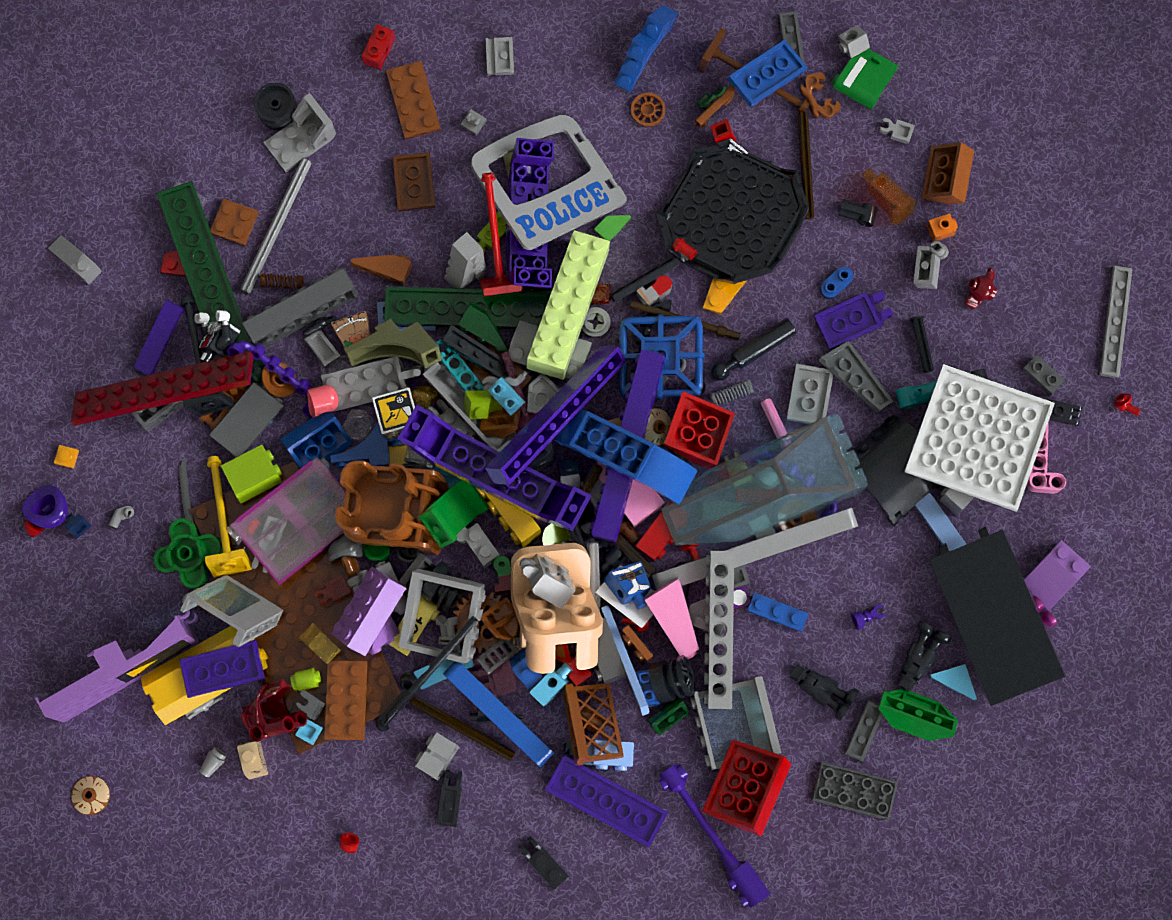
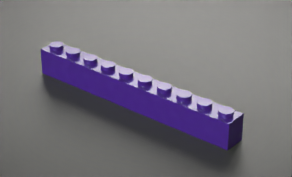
M602 345L485 467L494 483L510 485L622 367L626 360L618 346Z
M641 349L640 355L637 354L635 359V366L637 368L635 373L632 372L630 384L632 386L631 390L626 393L625 402H627V405L621 411L620 420L622 421L621 428L644 439L664 367L665 356ZM606 467L605 476H607V479L601 485L600 494H602L601 501L596 504L595 513H597V516L591 522L590 531L594 538L616 543L633 479Z

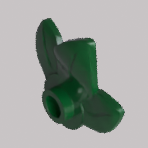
M725 85L722 89L719 86L710 96L708 93L703 95L696 102L699 106L698 109L704 108L706 110L713 103L712 100L721 96L726 91L727 86Z

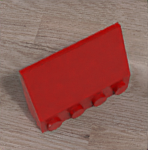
M732 739L702 812L739 829L762 836L791 763L785 756Z

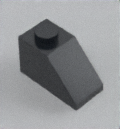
M577 458L558 460L561 483L580 489L581 482Z

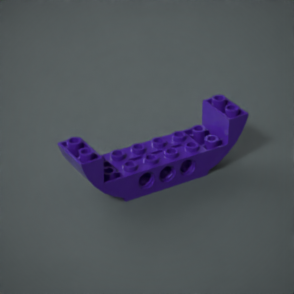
M526 138L516 139L507 187V196L513 204L519 205L548 194L549 165L554 160V141ZM506 223L505 260L511 284L552 288V269H547V243L532 250H526L521 246Z

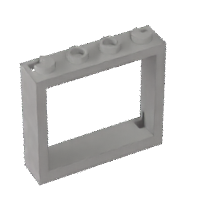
M416 569L412 571L398 648L437 657L443 649L412 642L423 580L472 591L473 596L468 620L474 616L478 621L481 620L483 614L481 603L484 602L486 597L485 584ZM478 622L466 634L462 654L451 652L446 659L465 664L473 659L476 648L473 647L474 641L477 640L479 635Z

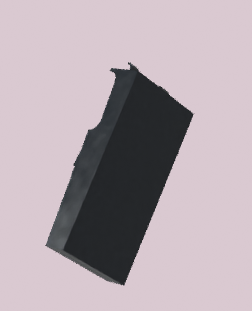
M987 527L978 529L981 539L949 551L947 543L938 546L941 555L930 559V562L990 706H993L1067 676L1042 621V616L1033 594L1027 587L1005 531L1002 529L989 535Z

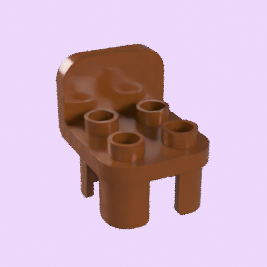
M352 461L343 468L340 484L346 489L344 506L336 507L335 519L346 537L358 544L417 548L425 555L438 556L442 548L439 547L418 517L449 489L447 480L439 472L405 468L403 465L389 463L388 467L371 466L365 461Z

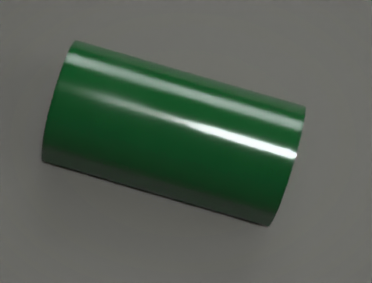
M677 697L647 719V721L658 736H660L687 716L690 711L683 700Z

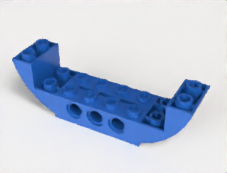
M583 409L551 440L563 447L565 445L657 491L663 497L679 505L698 471L655 444Z

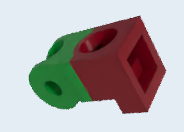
M499 556L493 562L499 579V584L494 585L496 595L511 593V564L507 557Z

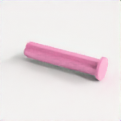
M769 398L762 401L761 406L782 450H784L792 442L772 400Z

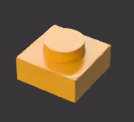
M59 445L54 464L74 469L79 450Z

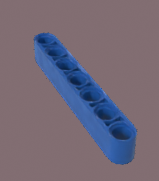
M454 661L443 673L457 689L540 768L554 754L460 662Z

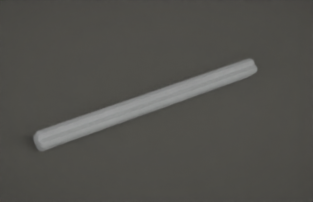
M301 159L241 286V290L245 293H251L311 166V162L307 159Z

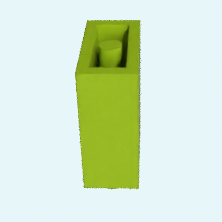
M263 445L221 465L240 503L282 483L279 477L282 473L278 465H273L271 462L274 460L269 449L266 451Z

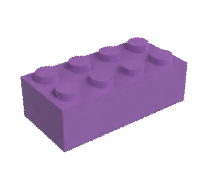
M371 567L365 574L360 587L356 589L349 605L345 607L340 620L334 625L331 634L347 647L366 656L406 588L389 575Z

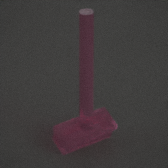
M509 351L502 353L509 377L517 378ZM520 384L512 386L516 393L525 401ZM526 401L520 407L523 417L519 418L518 429L515 430L516 435L537 414L527 413Z

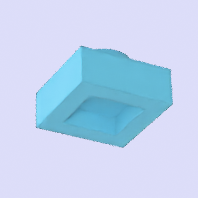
M307 719L306 725L298 729L296 736L314 745L323 728Z

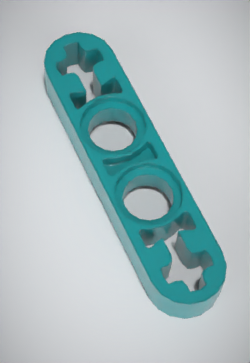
M441 340L435 342L438 345V348H440L439 344L444 345L443 343H441ZM446 346V353L450 354L452 352L453 355L444 360L443 357L446 354L440 352L442 357L440 362L464 392L468 391L467 387L475 382L474 389L483 390L484 386L460 355ZM452 358L457 359L459 362V366L456 369H452L449 366V361ZM467 373L471 378L468 384H464L461 381V375Z

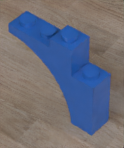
M662 5L648 16L642 31L633 38L626 53V59L614 84L628 92L633 90L648 60L663 38L672 29L679 13Z
M377 422L370 435L359 445L346 452L330 455L331 463L336 468H344L352 461L370 462L371 466L388 467L390 463L389 445L397 447L404 446V444L398 440V437L394 439L384 438L379 422Z

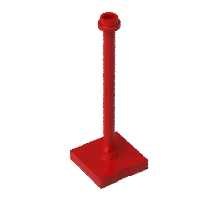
M492 172L483 173L481 182H485L496 276L480 278V286L484 296L522 291L520 285L511 284L508 275H503L492 181H495V176Z

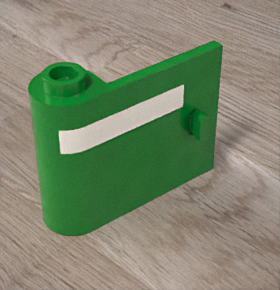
M867 49L851 58L840 75L838 73L835 75L832 84H834L833 89L872 110L899 66Z

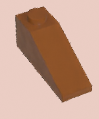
M393 254L353 258L350 261L353 268L405 286L412 269L410 258L401 254L399 256Z

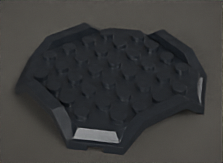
M728 139L718 142L717 145L711 147L704 146L692 151L685 172L668 201L656 212L666 249L670 254L678 258L685 265L717 281L736 284L772 273L782 263L801 230L809 206L797 170L783 169L747 152L734 140ZM677 238L685 239L688 245L697 250V254L692 260H689L679 251H674L672 245Z

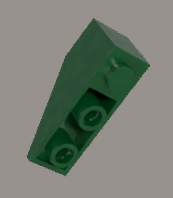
M470 302L458 322L460 329L468 334L470 332L475 334L476 338L482 343L486 344L488 342L492 344L493 349L499 353H508L509 346L488 312Z

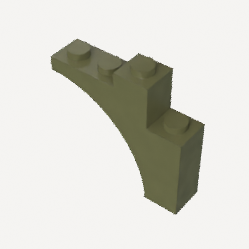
M390 319L374 327L375 333L344 348L351 366L380 357H403L414 360L425 368L442 360L438 345L418 322L400 330Z

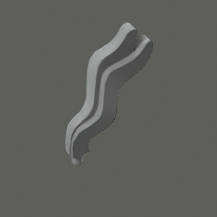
M524 371L517 378L506 377L504 379L510 386H518L526 378L527 372ZM494 376L486 377L482 383L488 382V384L484 386L483 390L489 389L498 378Z

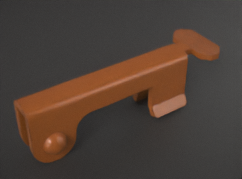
M733 86L731 88L728 87L700 116L696 117L694 124L699 123V129L706 127L708 120L723 105L726 106L733 99L734 90L736 89Z

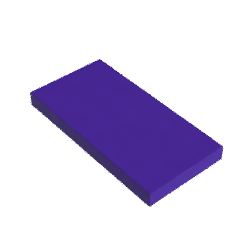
M257 640L249 641L240 647L233 645L179 659L187 698L265 679Z

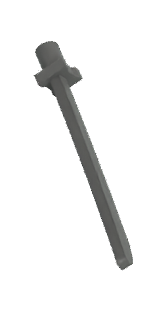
M183 460L179 468L184 514L185 519H189L194 523L190 512L192 508L186 460Z

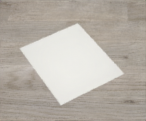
M605 582L595 592L641 628L653 615L648 605L637 610L633 602L625 605L621 604ZM650 589L646 596L653 593L654 591Z

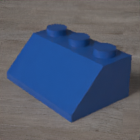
M325 412L320 414L319 417H312L280 439L300 468L310 461L313 462L316 458L324 464L331 459L330 455L339 454L353 444L332 412Z

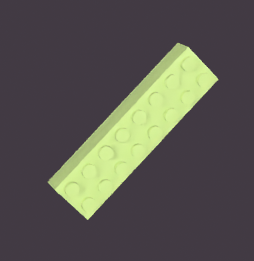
M574 230L527 358V369L564 380L609 252L610 241Z

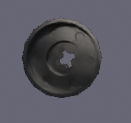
M441 561L432 572L451 576L453 569ZM458 572L454 577L461 579L462 574ZM426 581L421 591V597L430 603L439 597L437 607L441 608L445 604L443 610L449 613L459 604L466 590Z
M681 655L677 659L671 658L669 659V664L665 660L650 664L649 675L652 689L660 703L675 700L676 694L679 698L695 694V678L686 656Z

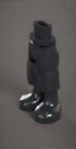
M919 621L917 624V628L920 631L918 641L912 642L907 650V657L901 670L902 673L899 674L901 677L897 683L909 691L912 690L915 684H918L917 681L921 680L928 668L936 661L938 657L936 650L942 644L950 643L952 639L949 635L936 630L928 649L924 648L935 629L923 621Z
M798 664L789 676L796 681V685H799L818 704L823 707L828 705L835 712V718L839 721L842 720L859 693V690L856 688L850 691L841 690L838 688L837 681L828 676H823L814 670H808L807 667L804 669ZM831 695L836 696L845 704H841L831 698Z

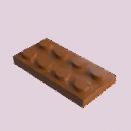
M422 61L386 70L405 140L441 131Z
M328 661L325 740L365 741L367 661Z

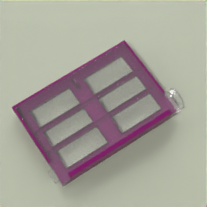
M316 457L226 528V531L237 544L241 541L246 544L279 585L344 534L342 528L336 522L335 512L337 506H344L346 490L328 470L330 465L324 458L319 459Z

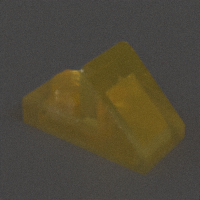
M313 623L299 637L326 664L340 651Z

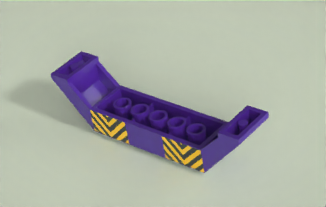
M418 405L415 406L398 437L400 442L436 467L538 520L571 531L574 530L592 496L575 486L572 487L557 482L528 466L510 485L494 483L485 467L499 454V451L454 429L435 416L434 413Z

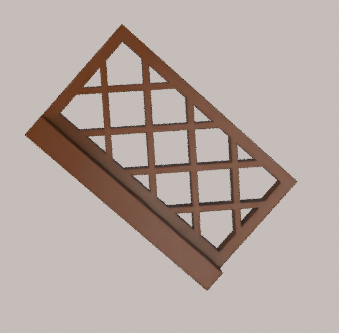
M573 684L565 685L562 697L575 766L583 765L584 762L623 758L624 753L610 684L573 687ZM597 690H605L607 697L602 700L595 693ZM577 692H584L589 697L583 702L577 697ZM591 698L600 704L596 711L587 705ZM602 706L610 711L607 719L598 713ZM583 708L593 714L588 721L581 716L580 712ZM594 716L604 722L600 728L590 723ZM606 724L613 728L614 733L611 737L601 731ZM587 726L596 732L592 739L584 734V729ZM598 734L608 740L603 747L594 741ZM609 743H612L617 747L618 753L611 754L605 748ZM593 745L600 752L597 755L589 756L587 748Z

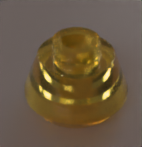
M417 386L412 390L414 403L424 409L432 406L438 396L436 390L429 386Z

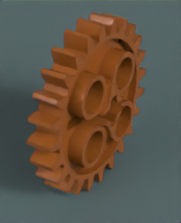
M485 591L486 597L484 602L481 603L483 613L487 606L492 608L498 604L501 596L499 595L495 599L494 592L487 596ZM470 593L468 594L469 600L462 597L464 604L457 605L459 611H453L457 616L458 622L457 625H454V629L457 630L455 635L468 621L472 601ZM485 624L481 628L479 638L474 641L473 647L478 648L479 654L482 653L483 649L488 651L502 640L495 636L491 639H485L483 633L489 630Z

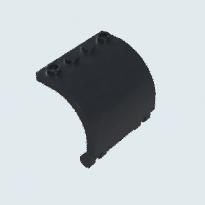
M895 415L885 419L881 426L873 430L865 440L859 442L850 453L843 456L851 476L861 483L874 497L892 526H896L899 523L898 520L902 517L905 518L909 514L908 511L934 488L938 489L941 486L940 484L905 472L919 432L905 420ZM838 462L837 465L842 470L841 465Z

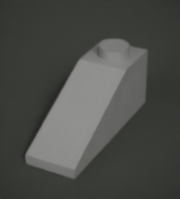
M62 235L48 248L88 285L102 272L91 259Z

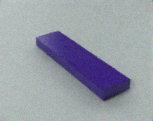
M169 300L165 301L134 365L135 369L147 375L154 373L184 311L183 307Z

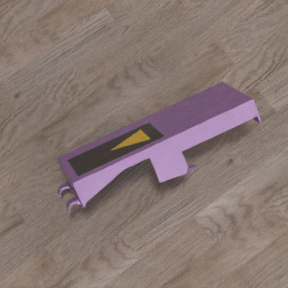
M190 610L186 611V614L183 616H174L175 620L144 651L138 649L133 652L132 649L122 652L117 641L93 650L87 654V657L89 658L93 655L100 667L99 669L45 700L35 698L44 716L60 722H66L141 679L142 675L196 646L200 641L191 625L197 622V614H194L195 616L192 621L187 619L190 615Z

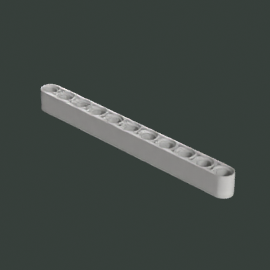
M850 508L725 551H734V568L855 528L858 526L853 509ZM705 557L654 574L652 578L656 590L677 577L683 586L706 578V574H710V567H706ZM717 565L714 569L715 574L725 571L722 565Z

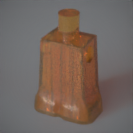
M869 168L863 173L862 177L869 183L868 193L891 216L890 222L892 224L900 225L914 213L916 200L906 194L885 172H881L877 176Z

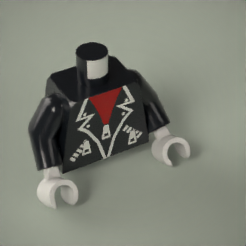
M216 311V322H209V315L207 313L195 314V322L202 323L201 331L203 336L198 349L204 353L200 361L209 362L214 358L224 357L228 347L240 333V330L228 323L230 314L227 311Z

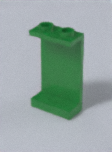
M460 480L418 517L439 547L443 548L453 543L457 539L456 535L477 515L487 511L489 507L475 486Z

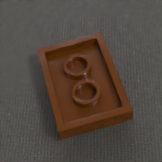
M430 152L393 156L398 212L436 208Z

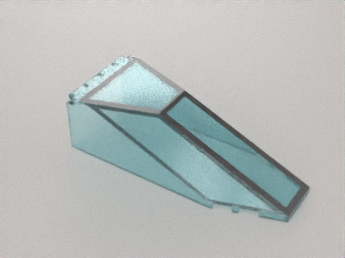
M835 414L819 419L703 473L690 484L680 505L670 501L661 509L675 546L698 543L738 542L860 494L868 486L867 479L862 468L857 470L854 468L860 465L855 451L847 452V449L853 447L847 432L839 434V431L845 429L840 416Z

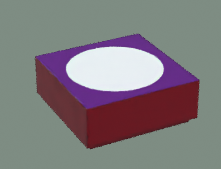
M746 586L735 588L733 610L748 606L750 599Z

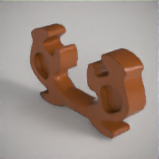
M821 72L807 75L805 87L801 84L800 92L810 103L812 114L816 119L819 117L818 113L825 119H830L840 112L841 107L838 101H836L835 106L832 105L831 98L826 99L823 106L817 104L812 94V89L820 91L824 88V84L819 83V81L825 82L826 80L825 75Z

